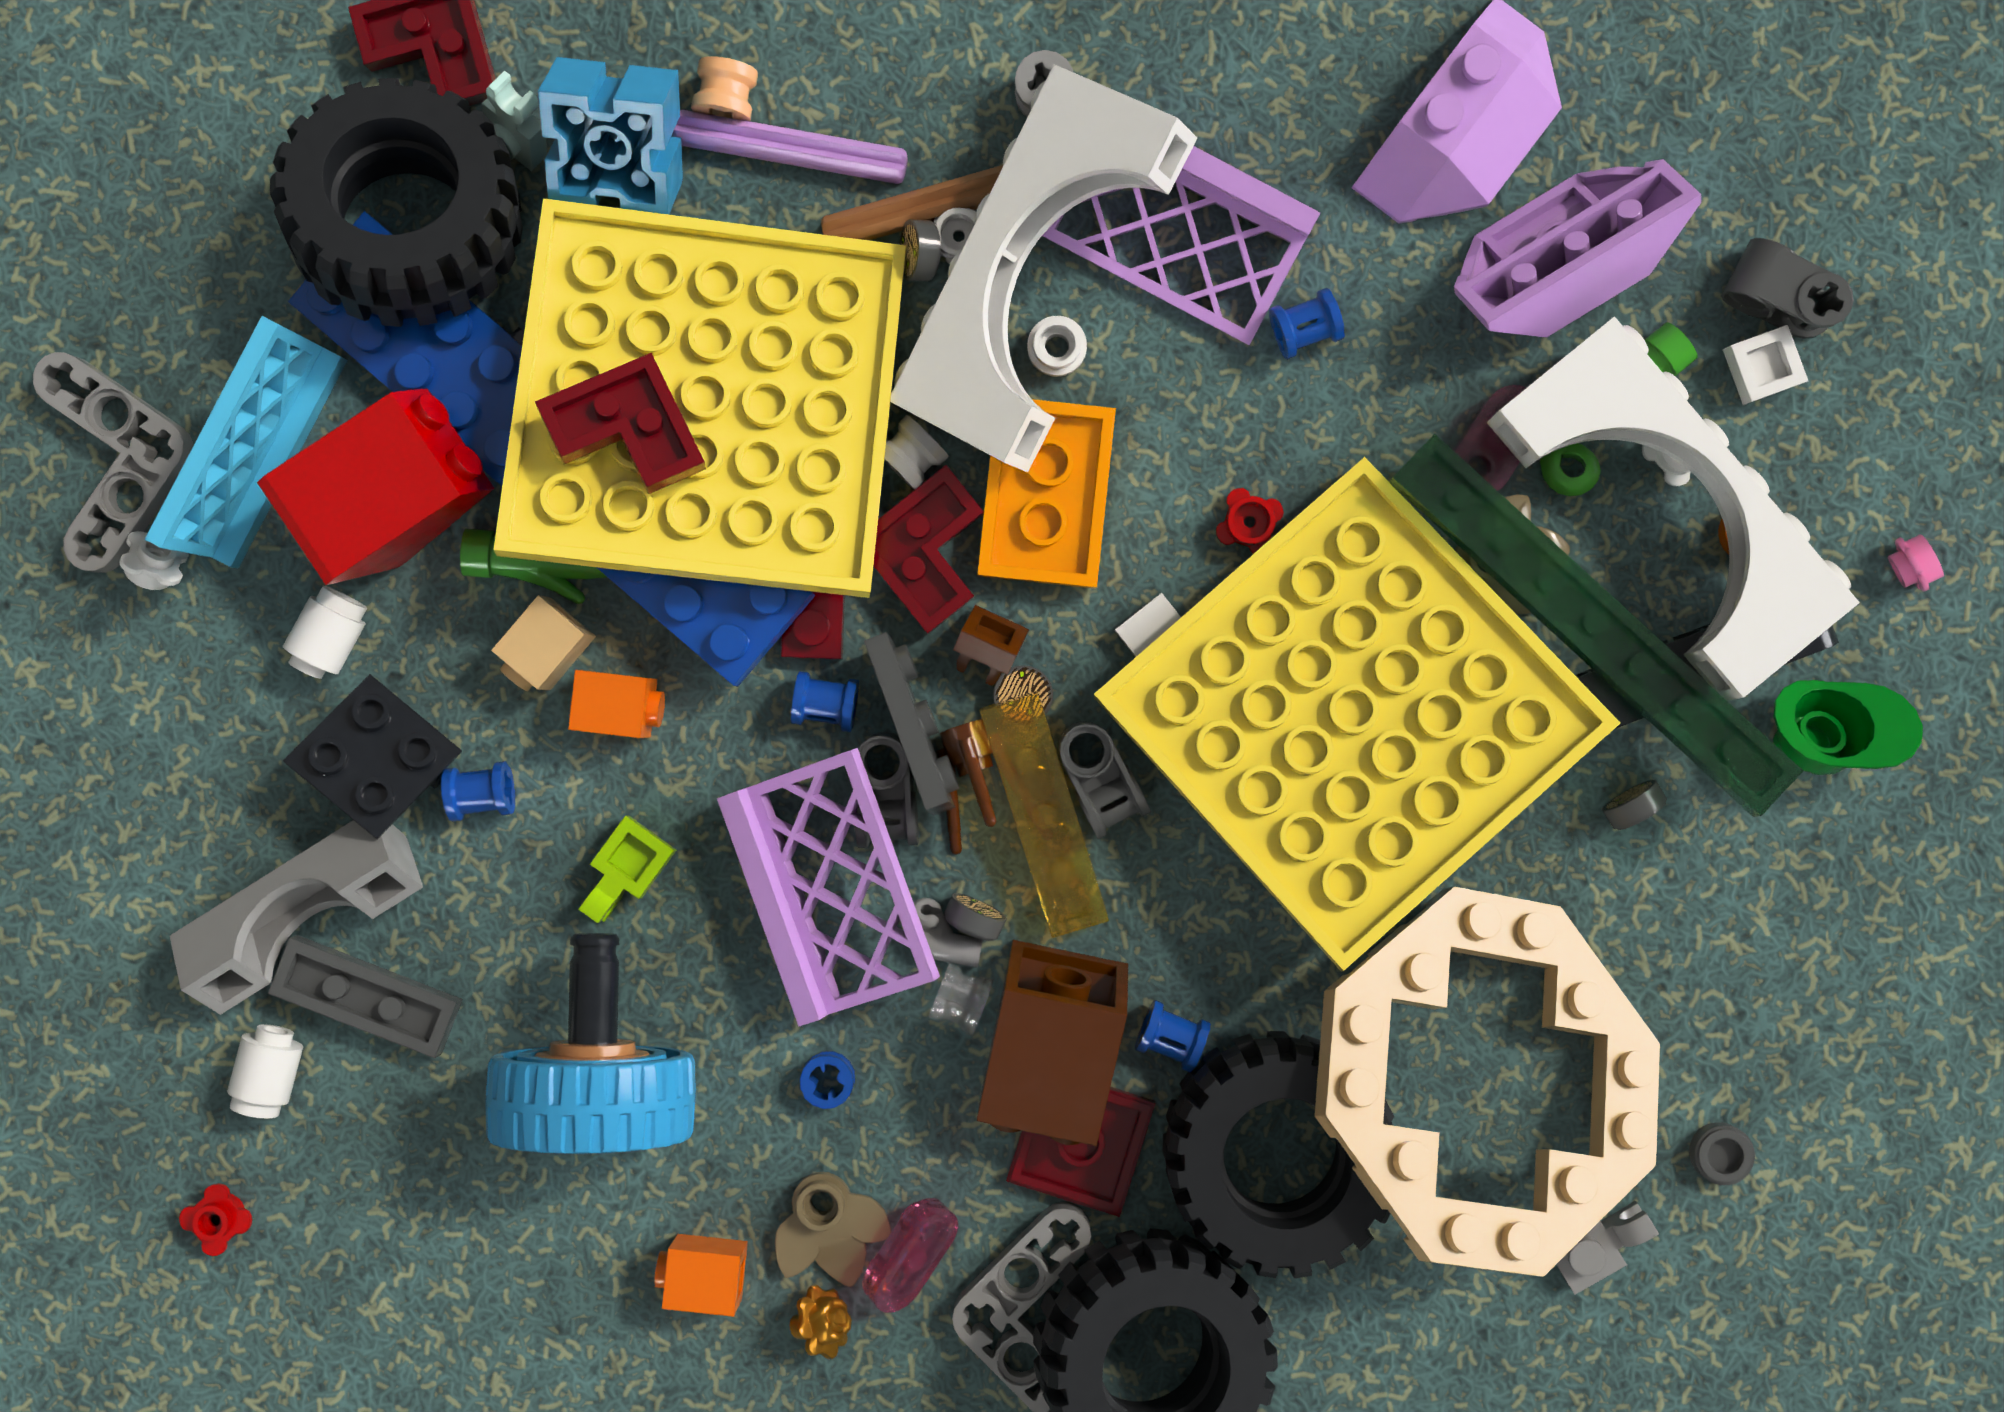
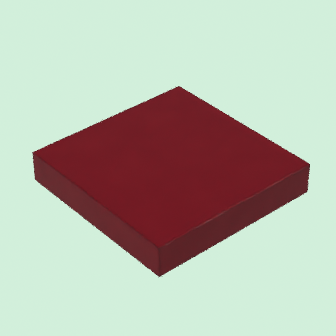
M1110 1087L1097 1146L1084 1143L1065 1145L1054 1141L1049 1136L1021 1130L1006 1181L1120 1217L1156 1104L1155 1101Z

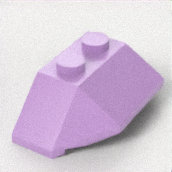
M1493 0L1474 22L1354 183L1352 189L1397 223L1413 222L1417 219L1487 207L1562 108L1544 31L1503 0Z
M1664 159L1645 162L1644 167L1619 166L1577 173L1476 234L1464 260L1461 275L1457 277L1455 282V294L1489 331L1547 338L1649 276L1701 204V193Z

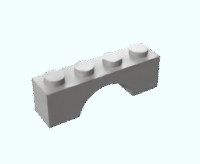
M353 820L171 934L170 941L181 991L221 1015L271 983L274 965L284 943L311 916L331 907L352 906L374 919L423 888L408 839L404 833L392 824L377 840Z

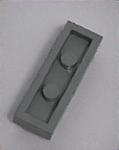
M887 632L864 640L926 811L935 816L956 808L950 793L960 789L948 756L945 755L937 759L930 736L939 733L928 701L925 699L916 702L909 681L918 678V673L907 645L904 644L896 647Z
M299 935L289 938L268 992L270 995L432 1058L442 1054L463 1000Z

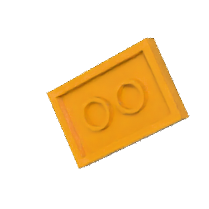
M1032 399L1041 409L1055 417V420L1028 472L1006 464L990 455L977 575L980 577L1096 589L1116 408Z

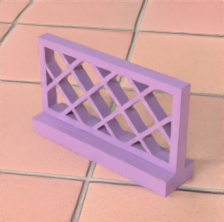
M1193 146L1175 181L1182 204L1181 207L1148 217L1140 188H1133L1142 220L1108 230L1098 197L1122 190L1115 189L1083 201L1092 200L1101 233L1077 241L1056 230L1064 216L1063 214L1042 235V237L1237 340L1250 345L1305 240L1317 221L1320 212ZM1184 188L1205 199L1189 204ZM1213 204L1228 210L1235 234L1201 245L1191 212ZM1185 214L1194 248L1160 258L1151 225ZM1237 216L1258 227L1242 232ZM1144 227L1154 261L1133 268H1128L1117 262L1110 238ZM1269 232L1290 243L1278 266L1254 273L1244 239ZM1104 240L1109 257L1088 247V245ZM1237 242L1247 276L1213 286L1204 252ZM1197 255L1207 289L1185 296L1170 290L1163 266ZM1157 268L1161 285L1140 273ZM1273 275L1261 297L1256 280ZM1249 283L1256 308L1244 329L1222 317L1215 293ZM1209 296L1213 312L1196 304L1193 300Z
M858 748L717 798L798 1026L818 1021L828 1014L933 982L940 977ZM844 765L853 788L846 807L819 794L828 772ZM814 777L809 788L798 783ZM784 788L804 799L794 825L776 817L768 795L769 792ZM814 805L841 818L830 845L804 832ZM858 806L863 816L856 813ZM851 824L868 832L872 840L874 849L867 865L840 851ZM783 834L788 836L787 842H785ZM798 843L825 856L814 882L796 873L792 857ZM835 862L861 875L851 902L824 888ZM879 863L881 865L883 873L876 870ZM871 881L884 887L891 893L895 906L888 922L860 907ZM803 891H805V892H807V893L809 894L808 897H807V900H806V898H805V895H804V892H803ZM819 899L845 913L835 939L817 930L812 914ZM855 919L882 933L871 959L844 944ZM899 921H901L904 931L897 927ZM891 939L911 949L918 971L902 976L881 965ZM824 948L827 949V950H829V953H828L827 956H826V953H825V951H824ZM839 956L866 970L857 991L840 995L832 973ZM875 976L885 981L871 986Z

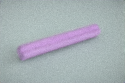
M680 110V117L673 131V137L681 138V146L895 184L903 182L908 163L907 153L902 148L688 110Z

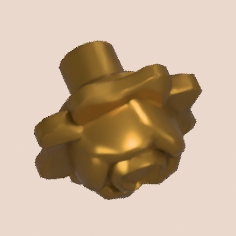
M812 1285L807 1289V1297H802L797 1301L798 1314L794 1315L790 1320V1331L795 1338L806 1340L805 1350L808 1355L815 1356L821 1354L828 1360L833 1359L838 1355V1347L845 1346L847 1343V1333L851 1329L852 1319L847 1312V1304L842 1299H839L837 1290L829 1289L825 1291L818 1285Z

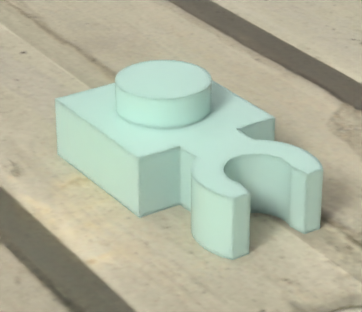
M503 71L486 88L488 98L482 103V112L494 124L496 136L503 138L509 151L510 159L513 160L515 158L530 171H533L547 154L546 138L542 137L541 120L532 114L539 107V101L536 94L530 90L523 97L520 96L511 85L510 74Z

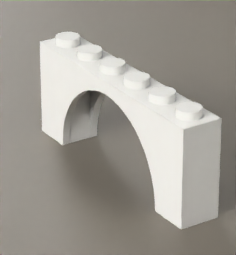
M1614 316L1501 408L1487 424L1525 468L1547 454L1568 445L1593 440H1622L1649 446L1667 454L1680 462L1701 481L1717 505L1725 525L1729 546V573L1724 596L1714 619L1705 633L1684 656L1723 702L1744 698L1860 602L1850 592L1851 583L1843 570L1833 562L1823 560L1808 543L1810 535L1806 527L1795 516L1783 513L1768 496L1770 490L1764 478L1755 469L1746 465L1742 466L1727 448L1729 441L1723 430L1713 421L1706 418L1702 419L1688 403V392L1680 380L1669 372H1662L1647 355L1649 349L1643 337L1631 326H1622Z

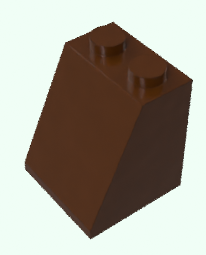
M1012 940L981 1091L977 1121L988 1123L1003 1132L1015 1133L1022 1130L1046 1135L1054 1141L1065 1145L1084 1143L1097 1146L1127 1019L1128 963Z

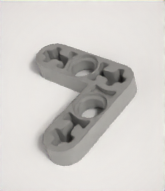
M54 352L44 356L35 367L33 385L36 393L46 403L120 453L68 528L63 546L67 559L75 567L84 571L107 573L116 569L120 565L121 556L129 552L130 547L126 543L128 535L135 531L144 532L170 492L194 443L190 434L183 427L87 361L65 352ZM59 370L69 372V377L72 381L92 392L84 399L78 394L60 389L61 384L55 379V376ZM116 398L122 399L128 408L127 421L120 429L109 431L102 422V410L109 401ZM143 429L149 434L167 439L170 437L167 444L174 452L169 459L162 457L155 459L158 453L156 448L145 440L136 438V436ZM134 480L143 490V502L136 511L124 513L118 506L117 492L125 482ZM102 512L108 518L125 523L124 529L108 528L111 522L100 519ZM104 533L100 543L107 549L103 556L91 555L88 557L91 547L85 543L89 534L101 536Z
M1067 1202L1055 1203L1046 1208L960 1293L953 1309V1326L960 1339L1032 1412H1052L1042 1395L1044 1391L1041 1385H1038L1035 1392L1029 1389L1038 1383L1035 1368L1033 1367L1023 1372L1014 1371L1005 1362L1004 1354L1008 1347L1019 1342L1028 1343L1037 1351L1033 1344L1034 1328L1021 1315L1060 1278L1058 1274L1069 1262L1074 1264L1084 1254V1249L1089 1246L1091 1231L1088 1217L1081 1208ZM1057 1219L1060 1223L1066 1224L1072 1219L1077 1222L1074 1227L1077 1240L1072 1244L1065 1239L1060 1240L1050 1250V1258L1057 1261L1050 1267L1041 1251L1029 1243L1033 1239H1037L1042 1249L1053 1237L1051 1222ZM1017 1258H1026L1034 1262L1039 1271L1035 1283L1025 1288L1011 1285L1004 1274L1009 1262ZM971 1303L979 1309L986 1304L992 1306L990 1321L1001 1333L1007 1323L1014 1327L1001 1336L993 1350L987 1346L993 1342V1333L981 1322L976 1323L973 1327L967 1324L969 1319L967 1306Z

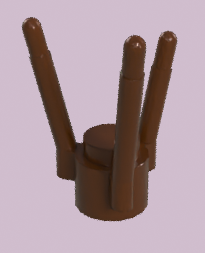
M980 719L939 733L944 748L936 751L938 758L947 755L955 775V767L959 777L969 775L986 826L993 827L997 822L982 772L993 767L991 755H993L1042 837L1046 840L1053 838V830L1006 753L999 731L989 733L985 719ZM956 790L950 793L956 808L946 811L950 850L952 854L958 855L962 851L958 792Z

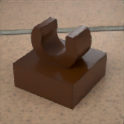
M975 605L953 649L960 653L956 663L957 670L964 673L970 660L974 659L990 667L985 683L991 686L994 685L1001 673L1009 674L1029 629Z

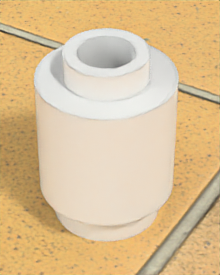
M322 586L317 597H309L283 644V648L292 654L288 663L299 671L318 679H322L326 671L339 674L366 625L361 619L367 607L340 591Z
M258 1025L256 1032L242 1035L227 1090L228 1094L232 1096L231 1110L255 1118L268 1119L279 1116L281 1106L289 1103L303 1050L301 1043L292 1040L294 1036L293 1031L275 1025Z

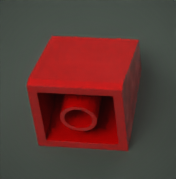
M428 388L390 392L264 475L257 482L325 585L399 568L495 489L483 472L480 458L472 449L464 444L449 421L447 409L441 401L430 393Z

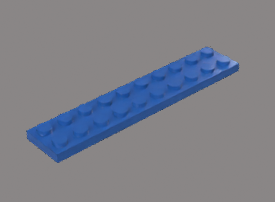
M365 211L353 224V226L367 232L393 235ZM305 280L288 302L392 392L428 388L430 393L441 401L447 409L449 421L464 444L478 455L482 462L483 470L502 486L522 346L470 300V310L456 317L453 316L451 310L437 314L436 319L438 323L419 326L417 318L403 319L402 327L384 326L376 314H371L369 320L363 321L348 315L342 302L340 305L329 304L318 295L314 284ZM596 567L727 681L737 687L816 596L811 591Z

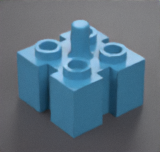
M556 57L538 90L542 137L555 139L544 159L548 199L598 205L602 196L615 197L620 199L621 209L669 215L683 179L681 138L671 137L680 117L678 70L629 65L623 78L606 76L605 62Z

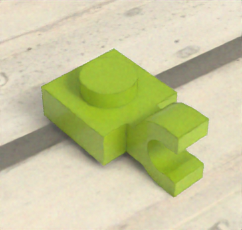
M625 815L590 863L591 866L604 874V876L578 910L596 923L605 922L621 900L625 891H628L637 899H642L677 850L632 817Z

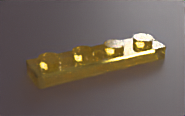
M1031 692L981 708L980 714L1051 937L1055 938L1108 922V911L1039 692Z

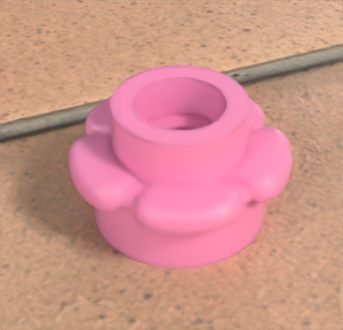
M1919 534L1907 541H1904L1901 537L1895 540L1898 552L1889 555L1888 561L1904 588L1915 584L1918 589L1927 591L1929 590V583L1944 577L1942 566L1931 545L1923 535Z

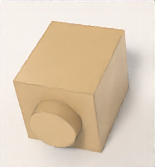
M538 595L491 651L505 662L500 667V671L518 687L525 691H529L532 686L537 690H551L596 636L552 598Z

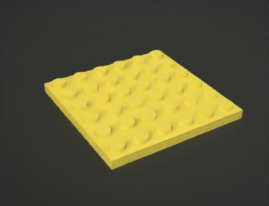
M543 198L493 548L496 556L870 598L906 245ZM652 353L705 461L706 470L648 494L622 440L567 464H563L537 410L535 401Z
M1365 457L1094 693V698L1341 972L1346 970L1620 724L1614 715Z

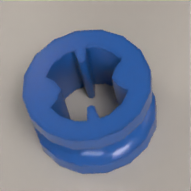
M825 1051L814 1055L806 1063L800 1076V1089L805 1099L813 1106L822 1109L835 1108L843 1104L850 1096L855 1083V1070L851 1062L844 1055L834 1051ZM829 1064L840 1070L837 1080L844 1087L837 1093L834 1088H830L828 1095H825L816 1090L819 1080L816 1076L812 1075V1072L819 1066L821 1071L824 1072Z

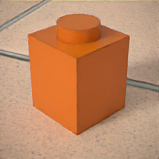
M575 670L568 730L633 738H650L652 727H660L662 724L665 694L664 692L656 691L658 679Z
M677 1234L668 1251H660L657 1259L654 1283L655 1288H664L662 1309L734 1317L742 1301L748 1241Z

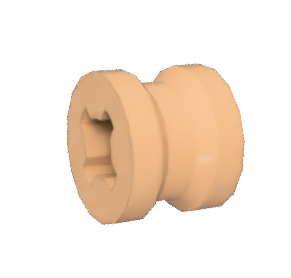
M702 57L699 60L697 74L702 80L700 91L693 95L692 111L750 121L752 107L748 102L749 91L757 84V70L746 63L730 58Z

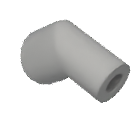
M931 898L916 900L914 906L933 959L977 968L983 940L953 933L945 919L940 904Z

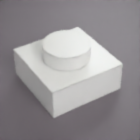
M1788 325L1723 349L1743 405L1808 382Z

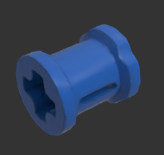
M1328 288L1319 290L1316 298L1287 309H1283L1280 305L1269 309L1271 327L1285 359L1295 357L1297 349L1330 338L1333 342H1337L1345 338L1344 323L1339 306ZM1316 319L1315 323L1297 329L1298 325Z
M799 671L793 692L791 724L802 725L804 720L838 724L842 731L851 732L855 721L859 680L849 679L846 684L811 679L808 672Z
M496 762L493 769L462 773L457 768L445 769L441 777V796L448 819L452 822L461 821L464 819L465 814L498 810L501 815L514 813L516 804L512 770L507 762Z
M1154 1000L1138 1033L1135 1050L1144 1053L1150 1049L1181 1062L1182 1070L1191 1073L1202 1055L1211 1024L1203 1019L1194 1023L1165 1011L1164 1004Z

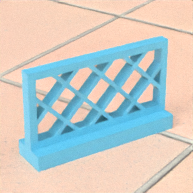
M261 316L144 540L162 549L211 557L231 568L238 569L272 506L257 482L264 475L300 452L348 360Z

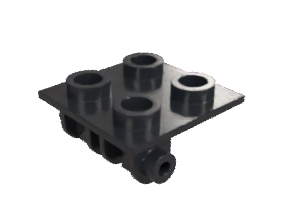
M369 674L283 762L378 840L429 786L435 789L441 784L443 771L458 757L462 750Z

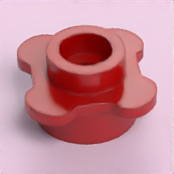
M1244 488L1234 489L1226 498L1229 508L1225 520L1216 527V536L1224 545L1237 543L1248 547L1250 552L1254 554L1271 539L1276 522L1283 517V507L1276 499L1265 500L1261 497L1250 496L1248 490ZM1247 516L1255 519L1253 527L1245 526L1244 519Z
M216 1183L205 1189L204 1198L195 1206H187L181 1211L179 1223L182 1229L192 1231L202 1242L201 1248L205 1254L218 1256L226 1251L228 1241L236 1234H243L250 1229L252 1215L249 1210L245 1209L241 1200L230 1193L226 1185ZM212 1215H218L220 1217L221 1221L219 1225H215L212 1223Z

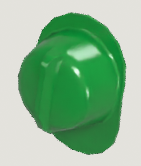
M1801 680L1784 687L1774 703L1773 717L1778 730L1773 737V748L1777 751H1782L1789 761L1801 770L1815 775L1835 774L1846 768L1881 769L1896 767L1912 758L1922 743L1923 725L1916 709L1902 695L1885 686L1856 682Z

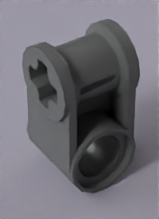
M1754 238L1749 241L1721 295L1723 301L1748 316L1760 318L1777 328L1788 325L1791 335L1802 339L1814 338L1825 332L1828 327L1843 321L1851 312L1854 302L1853 291L1850 285L1840 275L1834 274L1798 256L1793 250L1783 244L1764 238ZM1825 286H1829V287H1830V288L1827 289L1826 291L1823 290V288H1824ZM1814 296L1816 299H1818V302L1816 304V310L1819 313H1821V315H1817L1813 312V309L1815 307V301L1809 297Z
M1080 721L1071 724L1062 732L1058 741L1060 760L1076 789L1074 794L1098 840L1106 836L1107 828L1130 816L1139 813L1144 817L1151 813L1150 807L1128 765L1125 766L1111 737L1102 727L1093 722ZM1093 733L1101 741V754L1092 764L1079 765L1070 758L1069 745L1079 734ZM1115 801L1114 803H1112V804H1110V805H1108V806H1106V807H1104V808H1101V807H1103V806H1105V805H1107V804H1109V803Z
M889 732L873 734L860 745L858 750L883 819H900L884 821L891 841L906 840L909 845H918L916 792L913 791V774L898 735ZM880 744L888 745L896 751L900 760L897 772L893 775L881 776L871 770L867 757L869 750L873 746ZM858 806L856 813L863 816ZM855 826L858 848H868L869 843L872 842L869 833Z

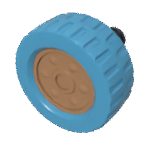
M613 933L574 934L570 939V945L574 946V953L570 961L568 1040L553 1041L548 1047L505 1051L490 1058L485 1101L486 1136L489 1142L501 1148L518 1151L586 1154L655 1149L688 1140L694 1129L696 1100L695 1060L689 1052L679 1049L635 1046V1042L632 1040L617 1039L619 960L616 956V945H619V937Z

